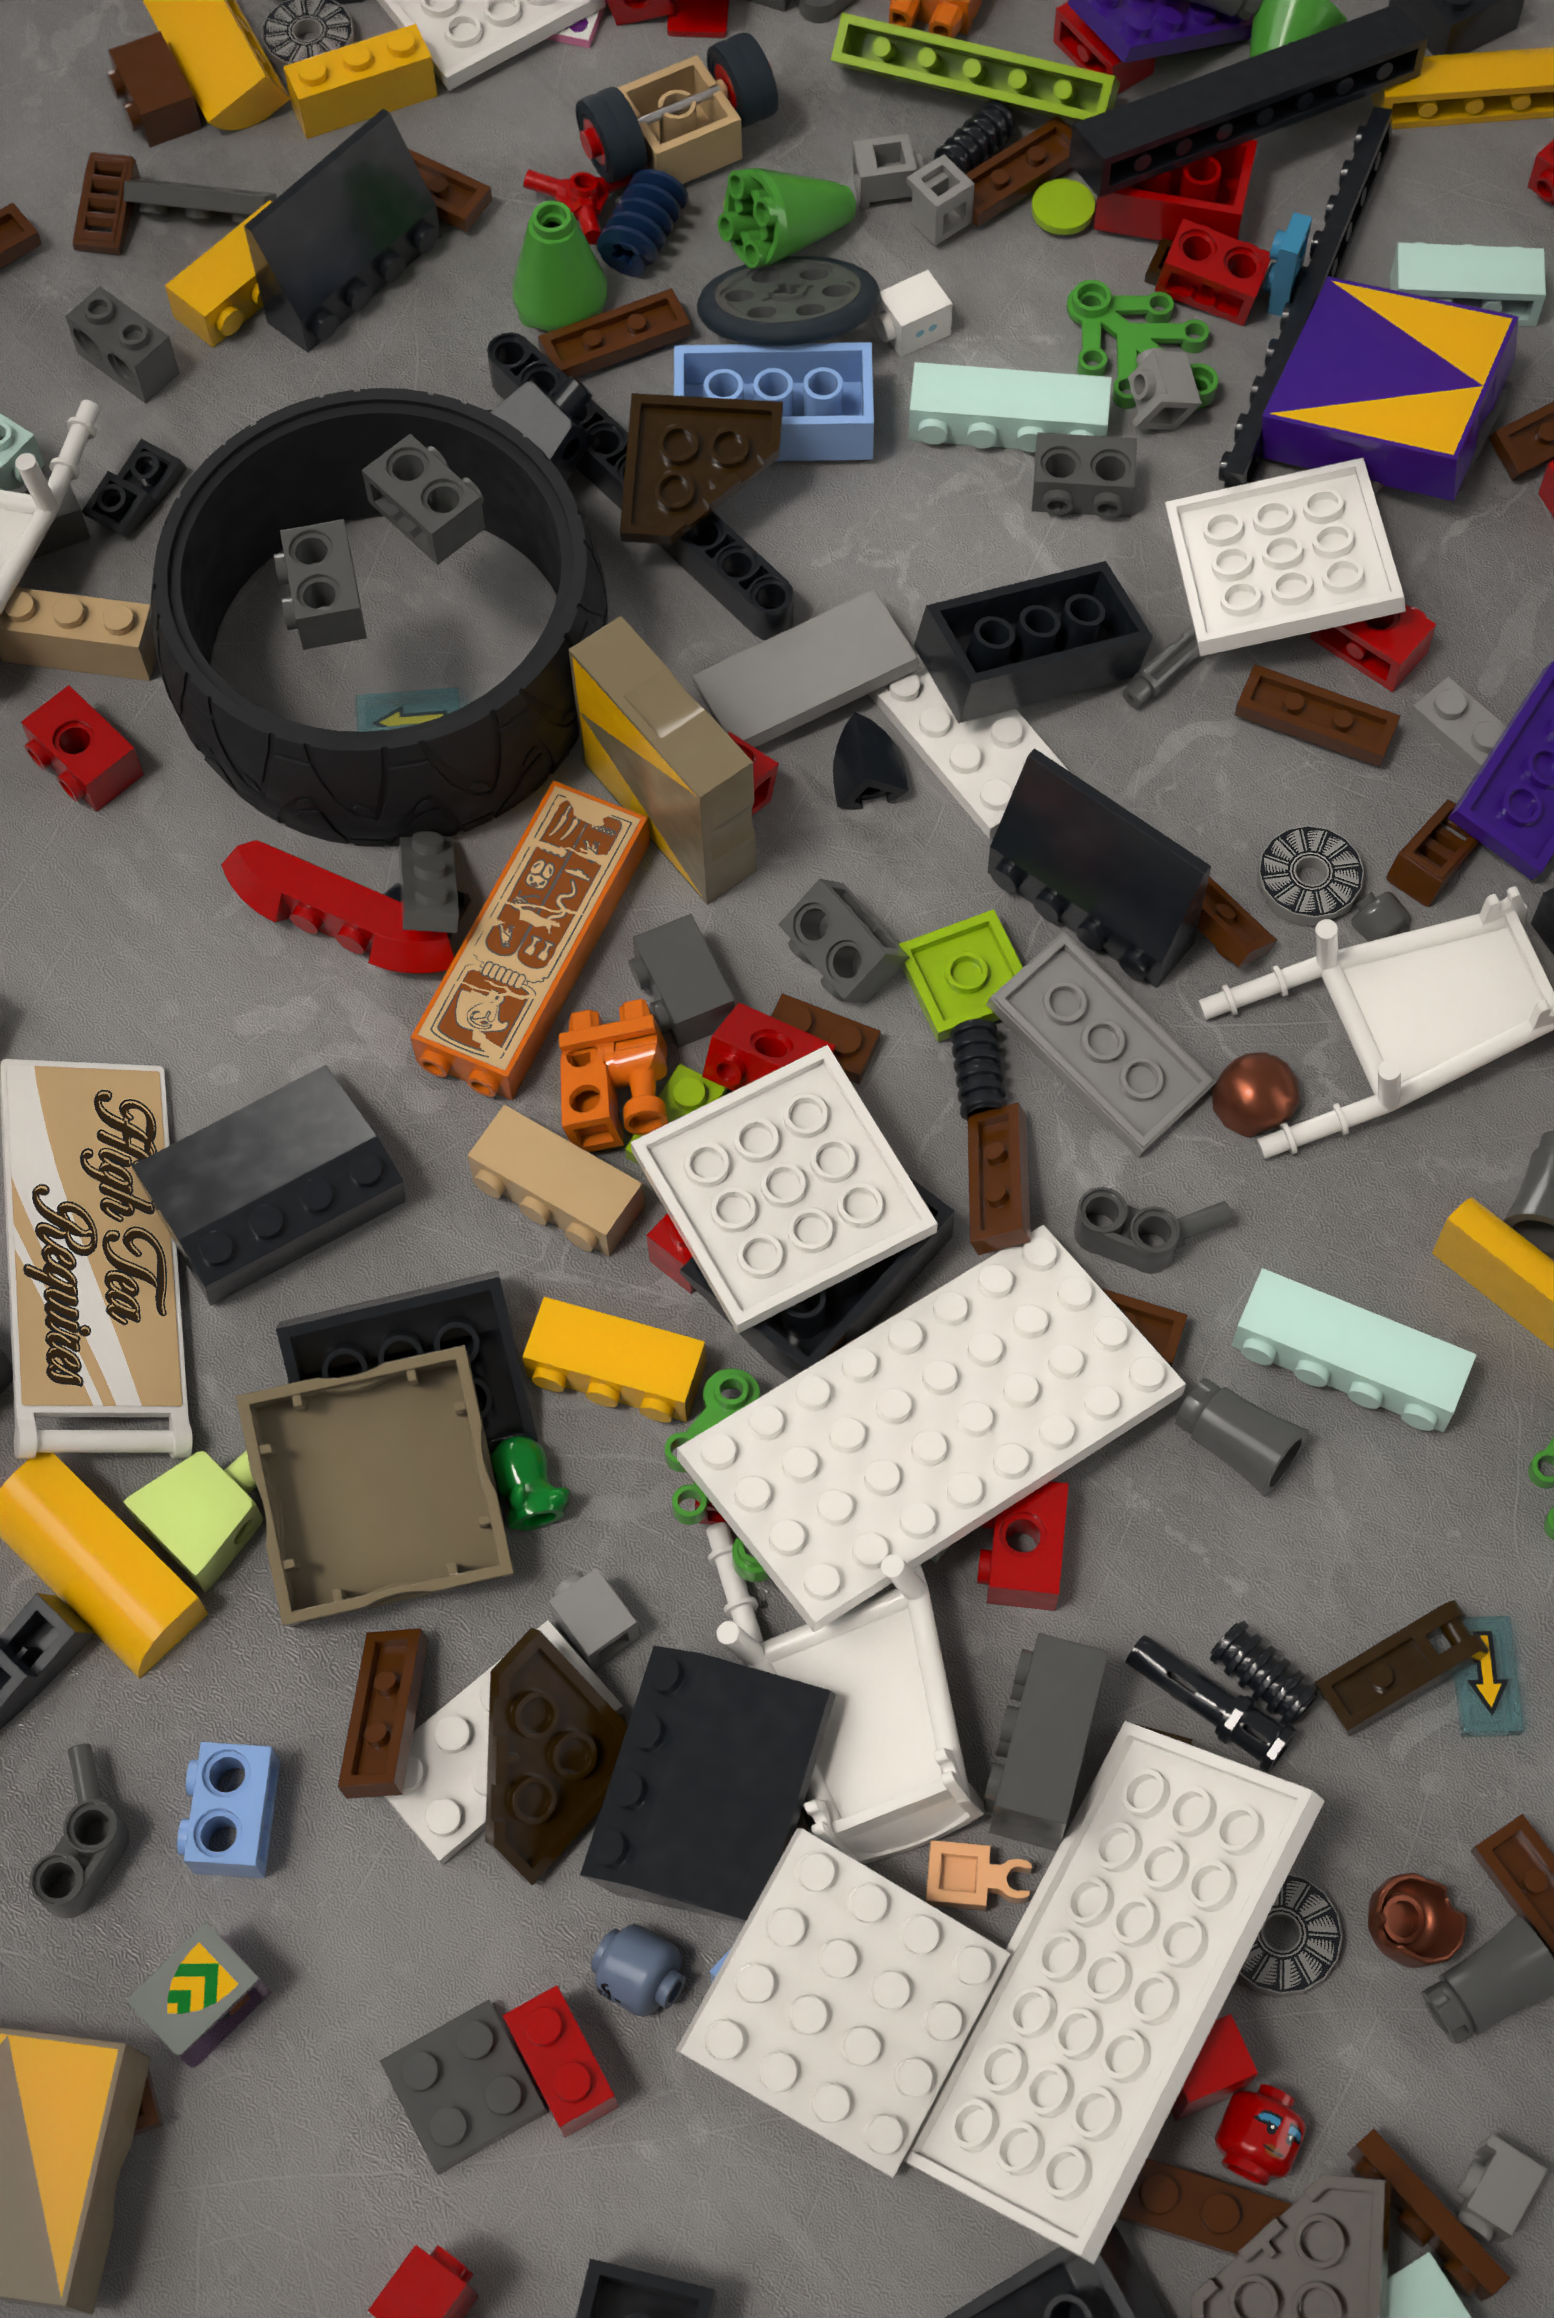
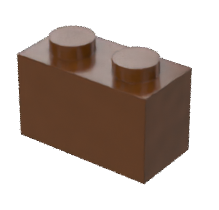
M161 31L108 49L113 70L107 71L106 74L111 89L117 100L125 98L127 103L123 104V109L133 132L141 130L150 148L202 129L194 95Z

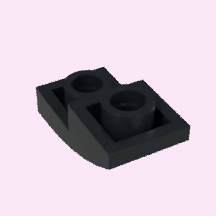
M141 439L118 475L109 471L106 473L83 508L82 513L93 521L125 537L145 521L160 505L187 467L179 458Z

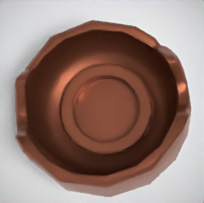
M1268 1052L1244 1054L1234 1059L1221 1072L1211 1091L1213 1111L1222 1124L1244 1137H1254L1258 1133L1275 1128L1279 1130L1281 1128L1280 1124L1289 1121L1300 1104V1087L1297 1077L1287 1062L1277 1055H1270Z
M1411 1872L1387 1878L1373 1892L1369 1900L1368 1928L1375 1945L1384 1956L1404 1967L1417 1968L1447 1962L1463 1947L1467 1917L1465 1913L1457 1911L1450 1903L1447 1896V1886Z

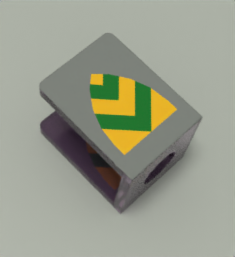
M205 1922L128 1997L127 2002L175 2055L179 2056L190 2068H195L272 1992L215 1930Z

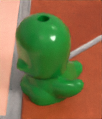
M524 1436L510 1437L498 1444L493 1450L491 1463L499 1495L505 1500L510 1501V1510L507 1515L509 1528L532 1531L561 1519L564 1516V1509L569 1502L570 1491L566 1487L556 1488L549 1482L548 1462L542 1446L535 1440Z

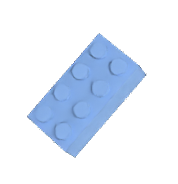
M872 342L805 343L787 346H762L754 344L674 345V396L783 402L780 457L776 461L873 460Z

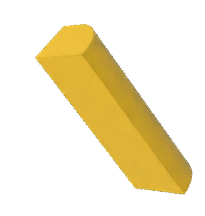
M142 0L156 27L161 31L209 124L223 130L245 129L262 122L290 100L288 93L236 0Z
M1554 47L1424 56L1420 76L1371 94L1373 108L1375 106L1392 110V130L1554 118Z
M1470 1197L1447 1218L1432 1254L1554 1350V1260L1475 1198Z
M36 1453L34 1459H28L0 1488V1538L139 1679L208 1615L199 1597L54 1453Z

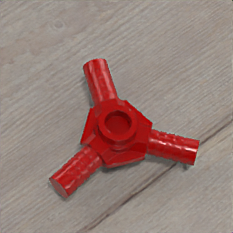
M528 169L523 187L550 197L552 196L556 201L564 203L574 214L576 220L579 221L581 230L589 245H595L601 234L597 215H600L609 194L628 185L633 175H627L621 180L608 183L603 177L598 178L587 172H577L569 179L563 178L561 180Z

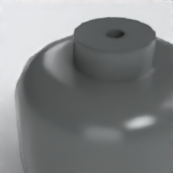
M1370 892L1355 904L1359 912L1353 916L1352 926L1368 942L1401 934L1408 927L1410 914L1391 892H1383L1377 897Z

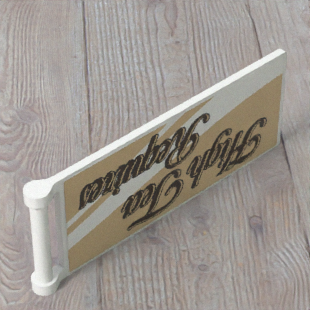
M3 1059L0 1063V1101L15 1412L16 1459H34L36 1453H169L172 1459H187L191 1456L193 1439L188 1416L177 1246L132 1169L133 1164L170 1146L164 1069L161 1066ZM34 1417H169V1430H37Z

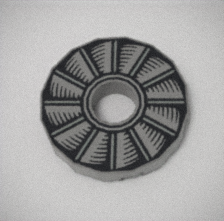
M286 0L279 3L268 13L262 25L264 51L272 65L283 72V66L350 45L354 40L352 19L346 9L334 0ZM305 33L318 34V36L312 40L299 39V37Z
M1306 825L1287 829L1270 840L1261 854L1256 881L1259 891L1262 890V894L1267 899L1266 904L1275 914L1291 923L1316 926L1321 920L1334 919L1339 916V919L1351 910L1359 898L1362 889L1364 869L1359 853L1345 837L1328 828ZM1302 868H1313L1322 874L1324 880L1319 884H1306L1297 877L1296 872Z
M1288 1874L1238 1974V1977L1243 1980L1244 1984L1255 1992L1280 1998L1302 1995L1325 1979L1338 1960L1342 1941L1338 1912L1325 1892L1304 1877ZM1273 1919H1282L1290 1923L1296 1932L1295 1946L1283 1951L1271 1947L1264 1938L1263 1930L1265 1923Z

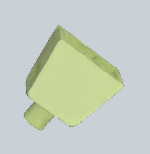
M247 1450L225 1470L206 1452H196L123 1501L133 1519L205 1593L234 1560L261 1526L264 1519L257 1504L248 1495L257 1485L252 1478Z

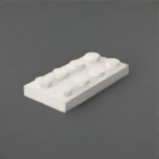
M917 654L920 664L919 670L868 693V695L979 828L991 839L995 836L1027 756L1034 748L1066 770L1068 769L1016 709L958 724L920 656Z
M548 1620L542 1624L537 1630H540L615 1712L621 1715L624 1712L623 1705ZM499 1661L413 1732L402 1795L384 1796L441 1866L485 1830L490 1671Z

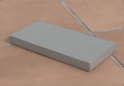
M873 589L692 675L697 691L715 721L727 734L731 732L755 748L919 670L920 664L918 656Z
M1065 931L993 994L986 1004L1138 1157L1216 1084V1081Z

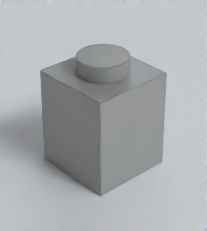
M597 1567L586 1575L578 1572L566 1578L554 1590L555 1596L549 1600L554 1620L592 1671L640 1638L637 1621Z

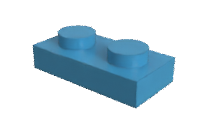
M1293 212L1287 230L1278 229L1269 259L1276 260L1277 262L1271 263L1263 291L1271 293L1267 313L1281 317L1285 304L1292 302L1294 298L1296 279L1304 263L1313 217Z

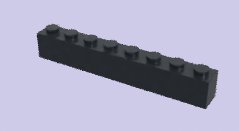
M1397 4L1385 7L1076 122L1072 128L1069 164L1099 198L1416 78L1420 76L1428 36Z

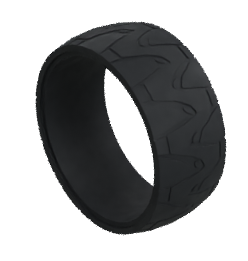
M396 388L360 389L358 392L347 390L325 394L322 398L317 396L294 403L259 419L255 425L245 427L228 439L225 445L222 444L188 479L180 492V498L175 499L168 513L157 544L151 588V624L159 669L167 695L191 742L198 751L202 752L205 756L204 760L247 803L276 822L285 823L286 827L330 842L343 844L351 842L356 846L384 847L388 844L390 847L399 846L400 837H412L414 833L421 831H432L446 837L457 835V832L462 830L464 832L491 821L493 817L497 818L514 808L535 792L548 779L549 774H553L580 736L569 649L608 624L606 584L594 536L590 527L585 522L586 516L560 471L548 459L546 454L528 437H523V433L482 408L469 403L465 405L459 399L436 393L430 395L424 391ZM409 434L426 448L432 446L437 449L453 473L460 479L464 477L470 479L478 487L484 498V503L482 504L485 522L484 530L506 541L527 557L548 580L557 595L547 626L537 643L521 664L502 682L466 706L442 717L417 725L391 730L358 732L323 729L297 723L268 712L247 700L231 688L211 667L213 646L227 609L250 577L272 558L274 554L283 550L280 531L342 519L346 521L353 518L381 514L368 502L362 469Z

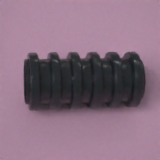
M995 100L986 101L971 118L964 122L962 127L955 131L953 136H950L945 141L944 145L937 148L934 159L945 154L964 174L970 172L984 163L989 156L995 153L998 147L1005 143L1007 138H1010L1015 133L1016 122L1013 115L1000 102Z
M971 1019L957 1024L951 1029L949 1034L950 1040L953 1043L951 1049L952 1055L955 1058L953 1064L954 1070L957 1073L955 1080L959 1088L957 1095L961 1103L959 1108L961 1118L968 1121L969 1115L995 1108L1001 1109V1107L1008 1105V1103L1004 1099L1006 1088L1002 1084L1004 1073L1000 1069L1002 1059L1001 1055L998 1054L1000 1044L998 1039H996L998 1036L997 1026L993 1022L983 1019Z
M1245 1621L1239 1624L1235 1623L1211 1650L1210 1661L1215 1665L1221 1662L1226 1666L1224 1673L1228 1677L1235 1674L1240 1679L1238 1681L1240 1688L1245 1689L1249 1687L1253 1690L1252 1698L1256 1702L1263 1699L1268 1704L1266 1711L1270 1714H1273L1275 1711L1282 1716L1280 1723L1284 1727L1289 1724L1293 1725L1318 1697L1319 1686L1315 1683H1312L1310 1686L1303 1681L1305 1674L1300 1670L1296 1673L1290 1670L1291 1662L1287 1658L1280 1661L1275 1656L1277 1649L1272 1645L1265 1648L1261 1644L1263 1637L1260 1634L1256 1633L1252 1636L1248 1633L1249 1625Z

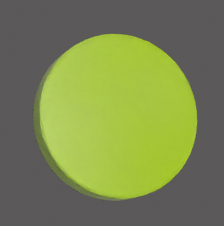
M1071 179L1051 180L1041 185L1034 193L1031 207L1032 216L1035 222L1047 232L1057 235L1075 234L1084 230L1092 222L1095 213V198L1092 192L1078 181Z

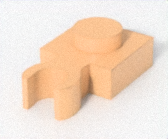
M931 1840L925 1902L931 1906L985 1911L987 1893H994L1000 1895L1008 1902L1025 1903L1029 1900L1030 1891L1012 1889L1007 1883V1877L1013 1872L1030 1874L1032 1864L1024 1859H1011L1001 1865L989 1864L991 1846Z

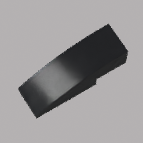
M36 1593L0 1635V1730L37 1697L95 1635L57 1595Z

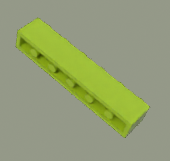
M844 12L841 13L831 61L841 68L985 102L995 100L1006 107L1053 118L1058 116L1061 120L1074 123L1114 109L1120 85L1118 79L1113 75Z

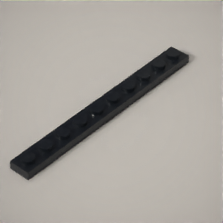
M1374 106L1367 125H1359L1353 145V159H1346L1344 161L1339 178L1338 195L1331 194L1327 202L1324 217L1325 227L1323 231L1316 230L1310 248L1311 261L1309 266H1301L1295 284V300L1293 303L1287 302L1284 306L1280 321L1281 334L1279 339L1272 338L1268 345L1265 357V373L1263 376L1257 375L1253 381L1249 399L1251 405L1248 414L1241 413L1237 420L1234 432L1235 446L1232 452L1225 451L1222 456L1218 479L1219 481H1224L1225 488L1255 482L1264 459L1262 458V415L1327 277L1337 278L1392 144L1391 109Z

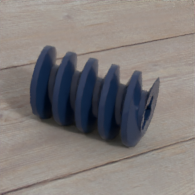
M654 169L641 170L633 175L621 197V201L618 202L613 215L610 216L605 229L597 239V250L602 260L609 267L630 277H641L645 272V266L652 265L658 257L657 251H660L666 242L665 237L671 233L673 223L677 222L681 215V209L685 207L689 200L688 192L683 184L675 177Z

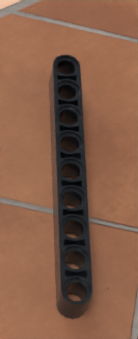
M501 333L489 342L487 353L492 387L504 400L525 382L531 380L554 395L569 378L527 338L518 333ZM590 399L575 416L592 434V442L576 468L622 510L628 432L596 402ZM713 511L673 544H658L750 632L761 640L772 638L793 627V589L788 580ZM766 607H776L775 609H766Z

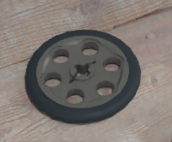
M788 256L771 266L750 269L744 264L715 277L703 288L697 302V312L704 325L710 331L723 338L754 345L787 346L829 339L851 331L866 322L875 312L881 294L876 280L866 270L853 263L817 256Z

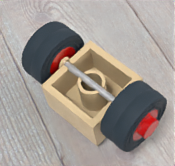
M739 33L708 48L707 68L699 56L695 55L618 88L608 87L596 94L581 98L576 103L579 137L587 157L591 160L599 175L608 183L616 182L627 175H633L641 170L654 169L663 171L684 184L741 160V128L774 115L778 110V92L772 68L759 43L749 33Z

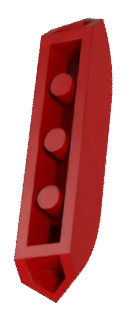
M259 840L237 845L221 864L224 874L234 891L254 911L275 923L290 919L294 925L310 934H316L318 931L335 938L341 946L353 953L363 954L364 951L370 953L368 963L395 972L433 973L448 970L454 959L447 932L403 930L400 901Z

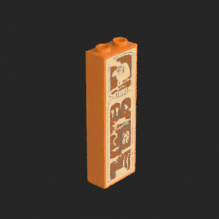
M552 781L410 1037L416 1061L424 1070L438 1077H446L449 1074L466 1081L471 1089L481 1095L494 1097L497 1094L513 1100L650 845L648 817L562 783Z

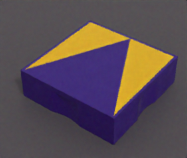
M1328 276L1262 415V458L1309 469L1364 458L1371 480L1388 487L1454 501L1475 454L1479 430L1486 417L1494 409L1514 363L1519 316Z

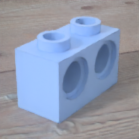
M200 1743L198 1760H190L186 1775V1793L188 1796H193L190 1819L183 1818L181 1820L177 1836L178 1854L184 1855L183 1861L194 1874L265 1878L281 1763L272 1746ZM235 1768L245 1771L244 1781L236 1790L231 1792H220L217 1790L218 1781L223 1773ZM224 1827H232L237 1830L235 1842L230 1848L222 1852L209 1850L210 1838L217 1830Z

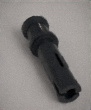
M1143 1635L1138 1640L1126 1659V1663L1214 1725L1218 1740L1224 1744L1233 1742L1260 1761V1769L1267 1774L1279 1762L1297 1733V1729L1293 1726L1282 1727L1255 1708V1700L1250 1696H1243L1241 1694L1237 1698L1201 1674L1197 1669L1188 1665L1146 1635ZM1172 1673L1196 1688V1693L1171 1676ZM1247 1727H1251L1267 1738L1268 1743L1251 1733Z

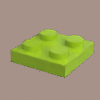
M994 909L898 944L910 957L901 967L937 1042L949 1039L951 1029L966 1020L983 1019L991 1022L1000 1020L986 1004L993 994L1023 968Z

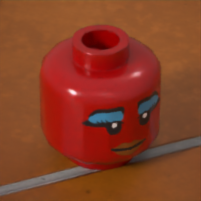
M1260 2084L1257 2092L1238 2091L1234 2093L1230 2098L1215 2135L1216 2148L1224 2156L1221 2164L1232 2173L1264 2186H1268L1270 2178L1280 2179L1287 2177L1291 2172L1306 2135L1304 2119L1292 2109L1295 2099L1284 2091L1266 2084Z

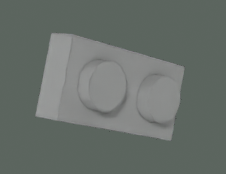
M1449 676L1412 706L1409 716L1475 774L1507 727Z

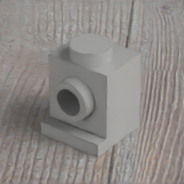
M909 133L852 141V176L860 210L870 209V202L912 196V189L906 184L907 177L924 166L921 152L913 153Z
M945 154L907 177L906 184L912 189L911 223L934 246L972 223L974 183Z
M1151 348L1143 351L1136 357L1138 367L1128 376L1131 393L1139 413L1133 419L1135 428L1175 430L1202 404L1186 352L1164 351L1162 348Z
M1490 2134L1479 2143L1474 2152L1485 2159L1483 2165L1474 2159L1456 2188L1455 2192L1464 2198L1456 2215H1458L1457 2220L1473 2238L1484 2243H1489L1491 2238L1500 2243L1513 2235L1548 2169L1495 2135Z

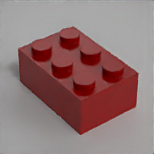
M1247 141L1099 198L1097 196L1094 229L1159 241L1162 238L1174 241L1181 221L1184 218L1197 224L1206 225L1217 232L1238 240L1258 141Z

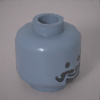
M631 1924L621 1931L616 1928L611 1930L599 1944L592 1959L591 1970L596 1974L595 1983L600 1995L633 2015L640 2017L652 2014L660 2006L666 2009L670 2008L679 1997L685 1984V1976L680 1973L682 1958L679 1948L638 1924Z

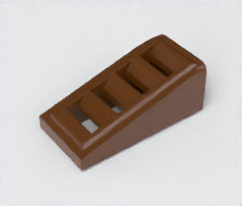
M99 152L90 153L85 169L72 243L74 250L121 255L135 202L124 201V181L141 178L134 157ZM101 192L118 194V196L101 194ZM96 210H97V211L115 212V214L98 213V212H96ZM92 226L112 228L111 233L90 230Z
M1449 799L1445 801L1398 853L1386 876L1389 883L1424 906H1429L1437 898L1480 844L1478 840L1448 819L1456 806V803ZM1443 823L1467 839L1465 841L1444 828L1442 826Z

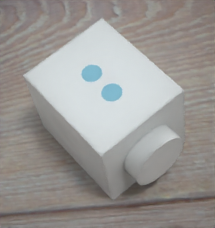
M929 270L880 291L881 296L877 305V315L873 318L874 326L880 339L884 343L890 342L900 358L951 335L953 303Z

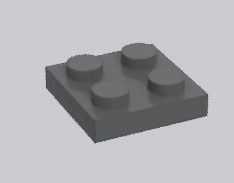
M489 1999L380 2060L437 2175L547 2113Z

